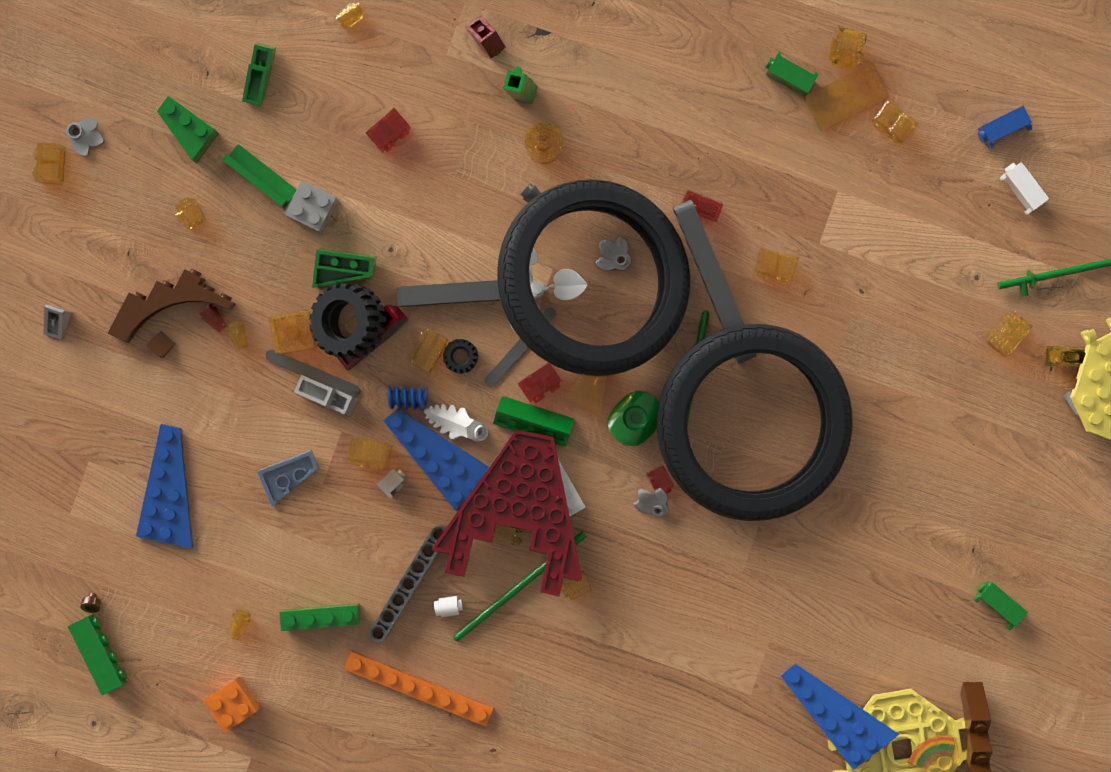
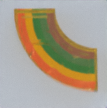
M944 735L925 740L912 752L908 764L928 770L929 765L935 759L942 756L952 757L957 738Z

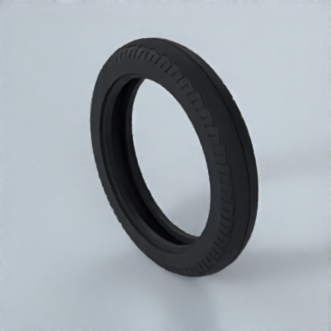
M595 179L577 180L557 185L542 192L532 199L515 217L506 232L499 253L497 267L498 290L508 321L529 349L546 362L565 371L588 376H607L623 373L641 366L656 356L669 343L678 330L687 309L690 294V269L687 254L678 232L668 217L651 200L639 192L618 183ZM578 211L606 213L631 226L649 247L658 274L657 299L647 322L628 340L617 344L601 346L581 343L558 331L549 323L538 308L530 285V258L537 238L543 229L556 218Z
M745 324L730 327L706 337L693 346L680 359L669 375L660 397L657 413V435L660 451L675 482L692 500L707 510L727 518L742 521H764L780 518L802 509L818 498L839 473L849 450L853 428L850 396L840 372L831 359L817 345L804 336L782 327L766 324ZM746 354H772L798 368L812 385L821 413L819 439L806 465L786 482L760 491L732 489L713 480L703 470L694 456L689 442L687 424L690 404L702 381L722 363Z

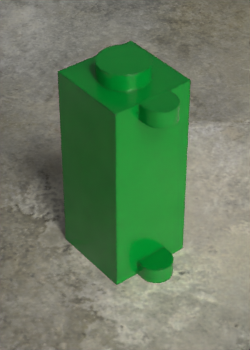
M779 51L775 59L770 58L765 68L768 69L766 75L806 97L819 73H810L781 56L782 52Z
M517 66L514 68V71L508 70L503 89L515 101L533 104L538 86L531 78L523 74L522 69Z
M991 581L983 582L977 589L978 593L974 601L978 603L982 600L1009 623L1006 627L1009 630L1016 627L1028 613Z

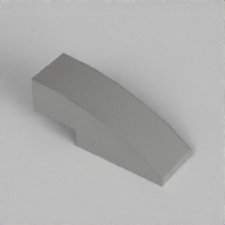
M301 375L294 391L296 394L348 416L352 415L358 398Z

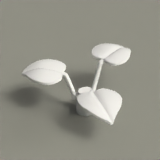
M534 248L531 253L529 266L537 262V253ZM529 267L531 290L535 300L541 299L544 292L555 288L554 296L559 300L568 301L578 297L587 287V282L571 269L559 270L554 275V284L544 287L541 282L534 281Z

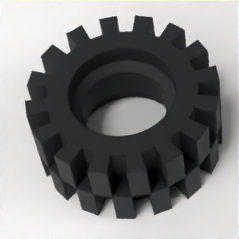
M455 339L445 347L443 361L446 367L455 373L463 374L469 372L478 361L477 349L468 340ZM457 349H464L468 353V359L463 364H458L453 359V354Z

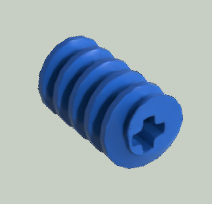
M390 385L388 386V404L390 409H394L395 404L398 409H401L403 404L406 410H409L410 405H412L413 410H416L418 405L421 410L425 409L428 401L427 386L424 392H422L421 386L418 387L417 391H414L413 386L410 387L409 391H407L405 385H403L401 391H399L398 385L395 386L394 390H391Z

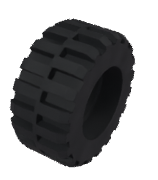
M342 283L334 284L332 287L324 289V294H319L316 298L317 302L313 303L311 308L313 312L309 317L312 323L309 325L310 331L314 333L312 335L314 341H318L317 346L329 355L342 358H358V356H365L368 352H372L376 348L375 344H379L382 340L381 334L385 332L383 327L384 322H386V317L383 316L385 310L383 305L379 304L381 302L379 297L374 296L373 291L361 285ZM350 303L357 315V325L353 334L346 339L339 329L338 320L341 310Z

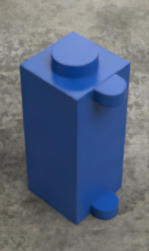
M1023 105L978 128V137L991 150L995 148L993 142L1024 127H1026L1027 131L1032 130V121Z

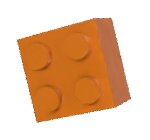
M240 676L203 701L224 733L261 708Z

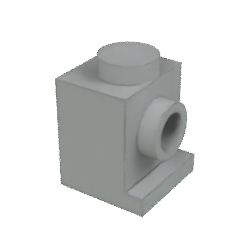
M394 468L377 486L389 498H392L394 496L392 492L395 491L397 493L404 486L402 482L408 476L401 469L397 471Z

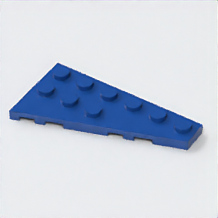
M400 409L395 410L383 420L454 510L465 502L489 468L483 462Z
M161 424L136 537L192 549L193 541L191 538L192 530L189 518L190 510L187 481L185 480L181 428Z
M794 664L780 675L853 770L900 735L797 664Z

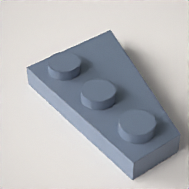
M309 450L258 470V475L271 506H274L280 499L291 492L292 489L315 472L319 466L313 451Z

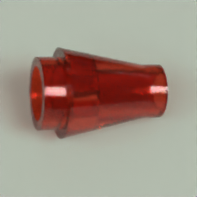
M210 304L199 313L202 316L201 319L218 332L227 326L216 306L213 307Z

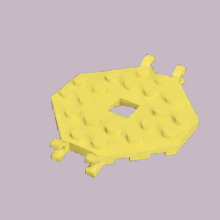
M1110 317V318L1106 319V322H1107L1108 326H1109L1110 329H1111V317ZM1094 329L1090 331L1085 330L1080 334L1086 343L1084 352L1086 355L1083 364H1080L1076 377L1078 380L1075 389L1072 390L1071 399L1086 432L1099 435L1111 441V333L1097 339Z
M912 689L873 695L863 710L900 735L853 770L846 762L847 770H835L833 772H954L963 760L967 759V750L964 749L962 751L959 729L965 728L964 718L954 720ZM941 736L954 738L950 754H939L932 757L926 767L909 763L911 757L894 760L893 741L910 739L913 754L918 746L931 738ZM827 740L829 749L831 751L837 750L833 743Z

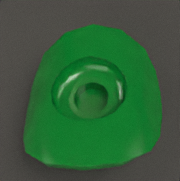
M636 390L627 394L616 404L608 417V427L617 441L626 446H638L644 443L656 431L659 406L656 397L646 391Z

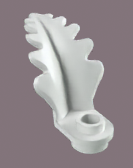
M436 404L434 409L430 406L424 410L425 418L429 419V423H434V428L441 426V434L449 431V438L452 440L464 436L478 442L485 440L488 436L486 425L470 419L465 408H460L456 412L454 405H451L447 410L446 405L442 404L441 408H439Z

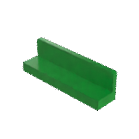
M238 144L230 155L225 154L222 157L225 163L284 209L292 200L297 189Z
M502 396L493 424L513 431L520 430L554 437L555 444L566 447L574 418Z

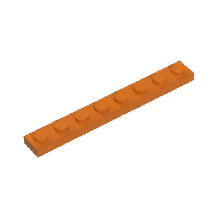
M354 651L350 652L344 667L346 671L485 727L493 711V707Z

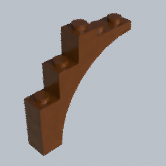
M192 268L190 271L184 269L174 289L173 284L164 280L163 282L156 281L147 300H145L147 296L137 291L135 294L128 293L108 334L123 342L130 343L136 332L147 320L160 311L174 305L188 302H205L233 310L235 303L231 302L232 297L221 293V295L214 293L215 289L207 284L202 287L205 281L204 278L200 277L202 273Z
M963 682L960 695L966 732V772H991L990 759L993 751L988 733L991 717L983 682Z

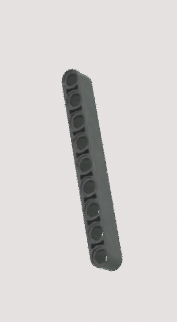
M692 200L673 207L677 221L723 330L744 325ZM756 353L735 357V359L740 364L756 357Z

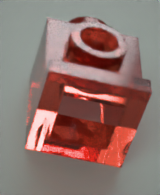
M664 465L646 473L647 477H652L650 483L654 490L661 488L666 494L672 491L671 487L674 484Z

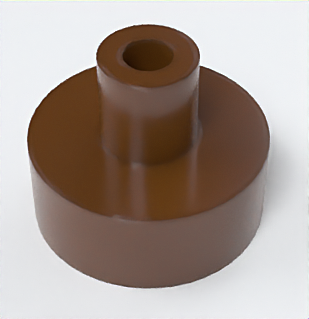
M89 593V597L82 598L80 608L88 613H96L100 611L101 601L96 598L97 594Z

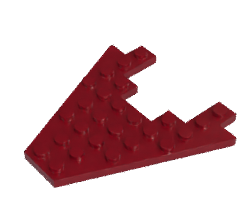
M515 430L432 547V551L449 554L445 570L446 574L465 577L473 540L492 543L497 524L533 532L529 551L548 555L540 593L560 597L564 578L582 582L554 437Z

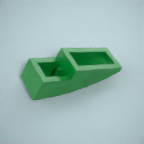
M260 43L254 44L242 102L257 106L262 105L274 62L276 47Z

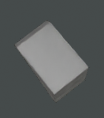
M46 304L44 307V334L62 340L72 312Z

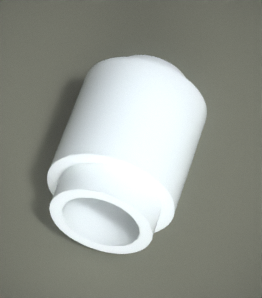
M457 596L439 598L438 601H434L436 616H441V618L460 615V611L463 610L462 600L458 599Z

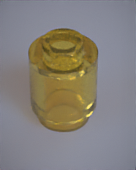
M352 1L338 11L335 17L345 29L364 17L362 15L364 10L358 2L354 4Z

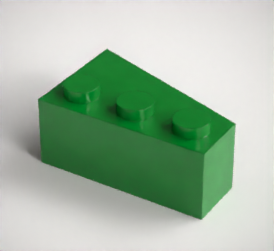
M167 96L157 110L188 156L197 164L219 133L169 96Z
M317 249L312 288L372 277L375 275L377 256Z

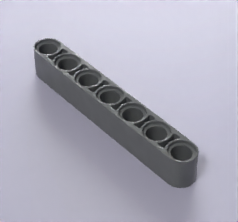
M497 280L397 287L398 307L501 301Z
M435 526L427 536L370 629L369 636L372 641L382 642L388 636L439 553L434 551L433 555L428 556L424 552L425 546L430 545L433 547L438 540L434 535L435 530L441 529L444 531L446 529L445 526ZM421 562L424 565V571L417 572L414 568L415 563ZM405 579H412L414 587L407 588L404 585ZM401 595L404 598V603L401 605L396 604L394 597ZM385 612H392L394 619L387 621L384 617ZM381 628L384 632L383 637L375 636L374 630Z

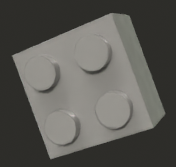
M301 180L285 215L323 234L339 199Z

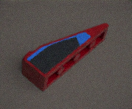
M397 305L384 306L385 312H383V316L386 317V322H384L383 327L385 332L380 336L382 338L380 343L375 344L376 348L394 335L408 321V318ZM368 352L365 356H358V358H337L345 369L349 371L371 352Z

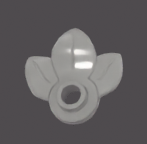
M84 118L79 123L73 122L69 124L66 129L67 137L72 140L73 149L83 156L88 155L89 146L96 147L104 142L101 134L95 130L98 125L97 120ZM75 129H79L78 135H74Z
M619 237L615 243L608 240L599 242V249L603 256L595 264L600 269L605 271H611L615 268L617 270H625L630 266L629 245L624 238ZM620 257L625 258L622 264L618 263Z
M659 488L655 493L639 489V501L633 503L638 511L646 514L652 513L659 517L665 516L668 513V495L663 489Z

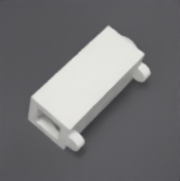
M1022 162L1017 165L1015 163L1009 165L1004 169L1006 173L999 178L1007 183L1026 208V215L1049 199Z

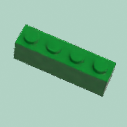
M359 603L283 609L279 612L281 631L358 625L361 622Z
M92 614L67 626L101 695L127 683V675L122 668L120 669L117 663L119 661L118 657L111 650L109 638L106 634H103L98 617Z

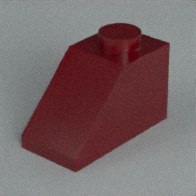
M482 16L466 26L469 33L490 58L499 55L506 48L496 30Z

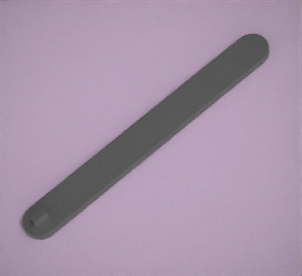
M547 308L542 314L550 323L556 316V311L553 308ZM521 339L486 377L485 383L488 386H494L528 348Z
M268 350L266 353V358L269 361L348 395L357 396L360 393L357 385L280 352Z

